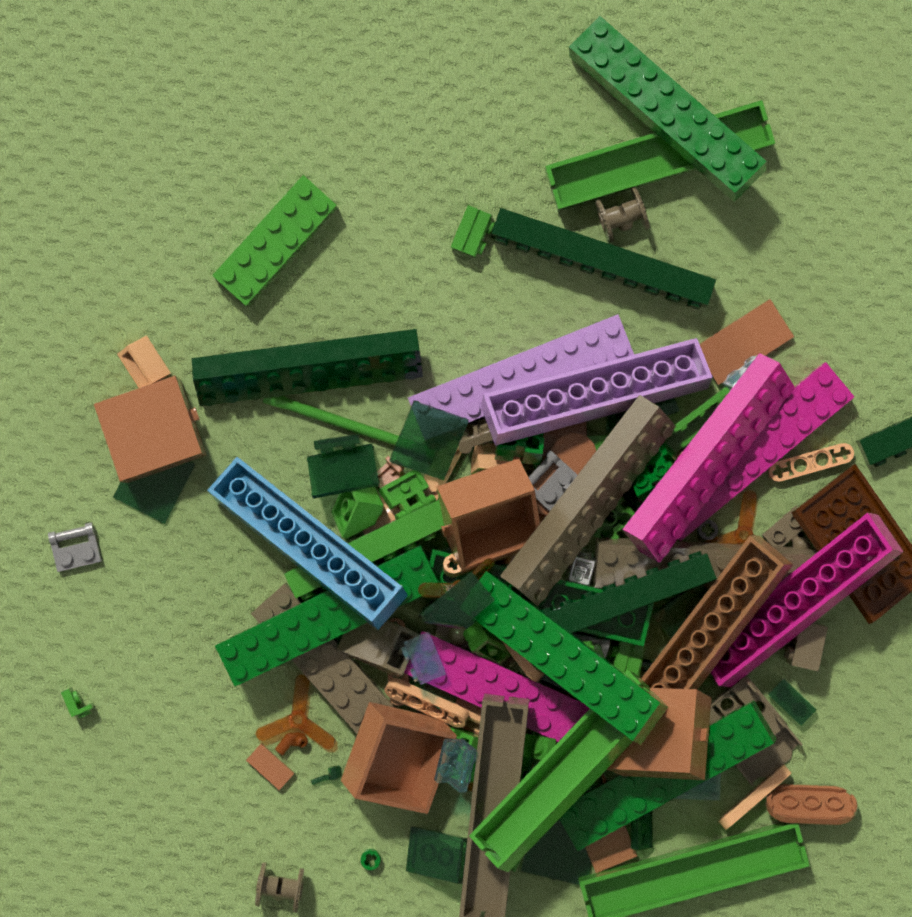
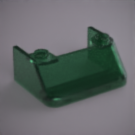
M471 571L444 595L435 597L423 607L418 616L425 623L457 629L464 626L465 629H468L477 621L474 617L495 601V599Z

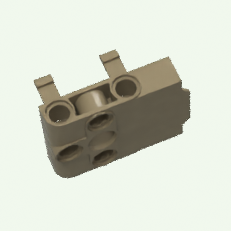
M746 675L724 693L718 695L716 700L711 703L709 724L752 700L763 702L764 707L761 713L777 740L769 747L734 765L747 781L754 786L753 782L759 777L768 778L791 759L792 750L797 745L802 746L803 744ZM725 698H730L732 706L727 710L722 709L721 701Z

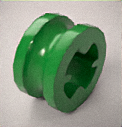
M375 849L365 850L361 855V865L367 870L376 869L381 862L379 852ZM367 854H371V856L374 854L377 857L374 860V865L365 863Z

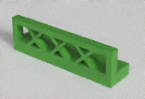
M727 386L675 424L676 427L671 436L665 440L674 450L675 454L691 442L730 392Z

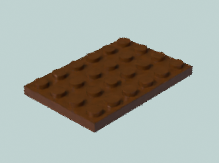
M854 464L798 506L791 514L818 552L866 513L879 515L903 550V553L849 594V597L868 624H872L912 592V544L857 465Z

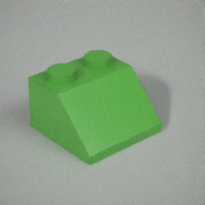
M347 476L331 511L342 538L347 539L373 526L383 512V503L372 480Z

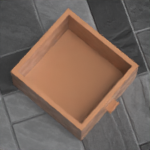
M177 376L94 404L120 482L129 483L207 456L195 422L200 420L196 407L190 408L182 381Z
M519 458L437 486L444 526H441L444 537H447L461 572L518 553L540 525L535 489Z
M650 688L668 706V709L642 745L632 742L607 769L621 776L705 780L712 698L697 689Z
M369 702L341 782L355 799L428 814L457 735L445 722L434 717Z

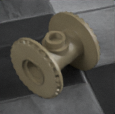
M636 187L631 188L633 200L623 203L619 207L615 206L604 210L600 199L595 201L600 223L609 242H614L612 229L618 227L621 231H627L632 228L634 221L641 220L645 230L650 228L645 206Z
M263 862L256 886L255 906H260L263 895L272 897L277 901L284 899L293 900V913H297L303 890L304 869L300 868L298 880L266 875L267 862Z

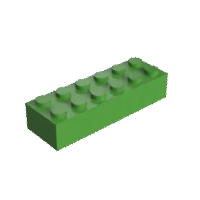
M303 175L212 276L248 307L338 208L337 205Z

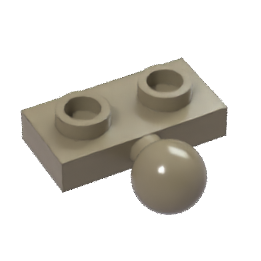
M797 506L792 508L762 534L771 546L783 547L791 540L793 542L792 547L810 549L809 540L798 536L803 529L791 514Z

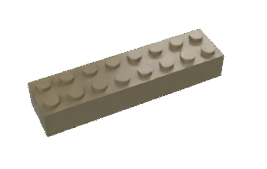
M286 582L257 607L251 615L261 623L303 601L300 597L295 598L290 586ZM336 638L291 659L357 734L369 702L397 708L354 658L336 650L339 644Z

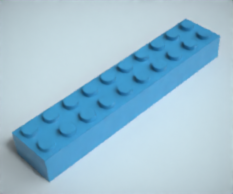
M236 457L207 490L215 501L377 630L381 628L408 596L400 584L240 458Z

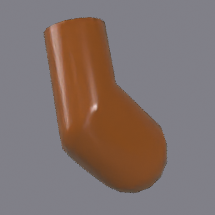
M301 732L287 733L275 750L284 756L290 747L304 748L308 744L307 736Z

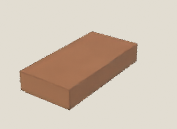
M262 743L246 759L250 765L278 790L294 775V772Z

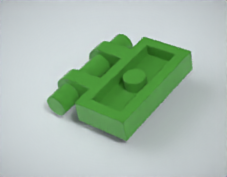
M417 468L379 490L390 510L397 506L400 508L401 512L395 514L396 520L436 501L433 494L426 497L423 491L428 489L429 485ZM415 497L417 503L410 506L407 500Z

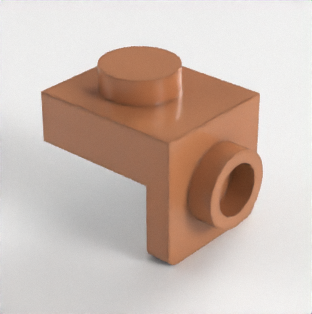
M387 456L385 458L386 464L370 477L379 489L405 475L403 472L405 467L398 459L392 460Z

